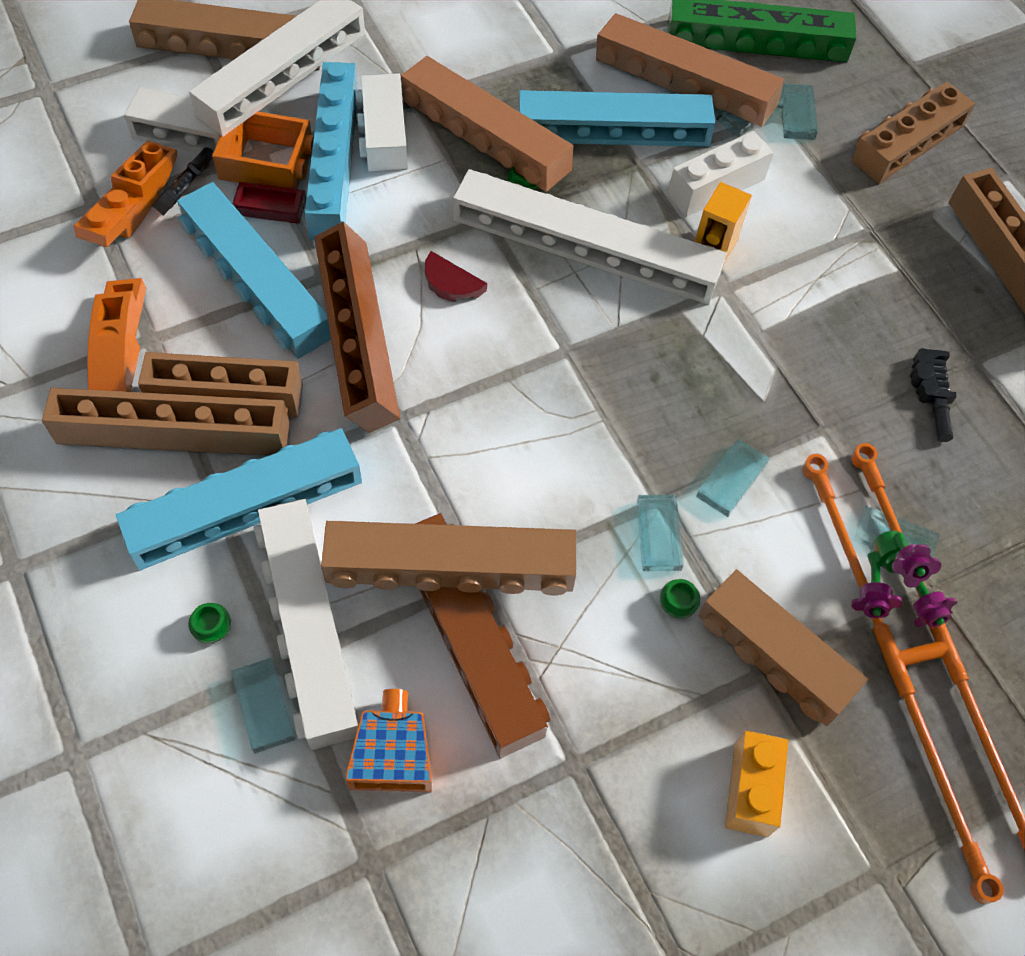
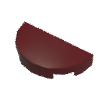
M430 251L425 260V277L428 281L429 289L438 297L456 302V299H466L469 297L476 299L487 291V283L433 251Z

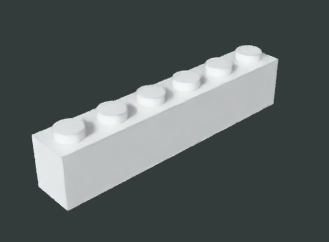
M319 0L191 89L189 94L195 116L224 137L322 66L323 62L329 61L365 35L363 8L352 0Z
M306 499L259 509L261 525L254 526V531L259 549L266 548L268 560L261 561L266 585L274 584L276 596L269 598L274 622L281 620L284 634L277 635V642L282 660L289 658L292 669L291 673L285 674V681L290 699L298 698L300 712L293 714L298 739L306 738L311 751L355 739L359 724Z

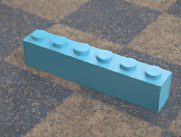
M323 62L305 206V218L310 241H315L314 236L343 221L346 223L357 112L356 90L358 89L355 63Z
M519 90L518 111L571 144L709 147L715 127L712 95Z
M214 182L177 200L181 215L178 216V221L187 235L193 234L197 238V245L205 257H213L220 275L225 280L230 278L233 281L234 289L239 298L244 303L249 301L253 305V311L259 322L264 327L269 325L273 329L274 338L284 351L289 349L298 360L331 340L327 313Z
M340 428L332 432H322L313 439L296 446H285L277 453L262 459L248 460L240 467L225 473L211 474L203 481L191 486L172 489L164 496L149 502L135 503L125 511L115 515L128 552L139 571L260 524L259 509L306 499L308 505L362 483L360 466L343 429Z

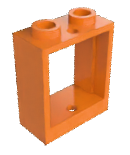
M258 111L224 137L220 136L212 155L218 179L236 183L240 181L297 189L300 180H305L307 160L309 155H312L314 135L311 132L310 120ZM248 139L294 147L288 165L241 156Z

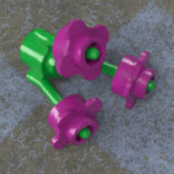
M887 531L877 536L873 541L875 551L867 555L871 566V583H867L860 588L859 598L851 601V607L856 611H864V614L870 618H884L889 615L893 608L902 606V598L893 595L892 587L881 583L880 567H883L890 573L901 574L904 577L903 583L905 586L910 588L916 587L921 598L913 604V608L918 615V618L913 621L916 627L927 624L928 627L933 628L949 621L953 613L951 609L957 604L956 599L953 597L946 598L941 591L929 593L923 582L932 574L938 573L942 567L939 559L931 557L930 548L925 544L908 545L904 534L899 531Z

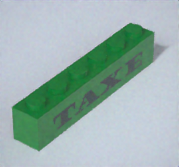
M672 0L667 33L707 49L847 63L856 41L855 13L730 0Z

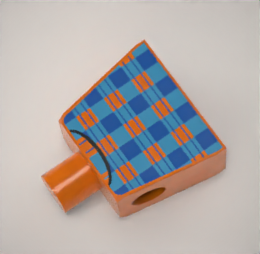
M386 689L383 691L381 711L362 712L346 772V782L349 790L432 792L424 714L421 712H407L408 692L406 690Z

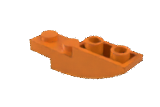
M147 140L111 175L112 188L74 225L75 236L104 247H108L118 236L129 238L140 226L161 194L177 159V150Z
M142 278L107 281L104 293L95 294L88 337V390L131 392L140 352L136 333L146 293V286Z

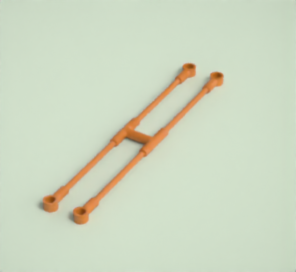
M859 444L851 456V461L855 467L862 469L871 492H875L890 530L902 532L884 491L885 484L875 463L878 456L877 450L871 444ZM859 453L867 455L869 459H863ZM820 454L809 455L802 468L803 474L813 481L820 501L826 505L860 589L868 582L834 501L836 496L826 474L828 461ZM810 464L819 466L821 470L813 469ZM871 618L875 626L873 628L874 635L893 678L899 697L904 698L963 844L961 850L973 878L970 886L971 894L975 900L982 904L996 902L1003 896V884L996 876L990 874L978 843L972 839L913 695L916 691L905 667L942 657L952 683L957 685L1019 829L1017 835L1025 852V815L967 683L969 677L950 633L944 623L943 625L930 628L935 642L899 651L890 632L889 625L884 624L882 618ZM983 881L991 886V897L983 893L981 888Z

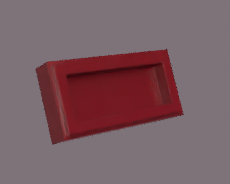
M239 181L232 204L244 217L300 224L307 197L305 190Z

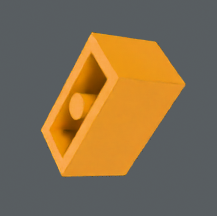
M720 182L703 209L695 242L727 252L726 262L738 241L752 195Z
M745 730L734 744L725 828L769 837L780 828L789 739Z

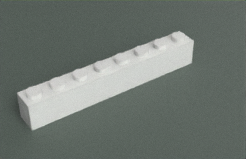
M468 169L453 197V221L708 305L712 299L727 256V252L715 249L714 247L702 245L677 235L668 234L646 225L637 224L612 214L603 213L581 204L569 202L550 194L535 191L519 184L504 181Z

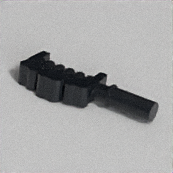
M204 147L192 162L187 164V168L160 194L152 207L164 216L213 159V150L209 147Z
M921 348L913 358V370L910 373L911 384L917 388L916 393L921 403H933L932 413L935 417L938 441L949 442L954 437L948 404H952L957 397L956 392H951L949 388L950 383L948 381L946 361L949 359L950 353L942 350Z

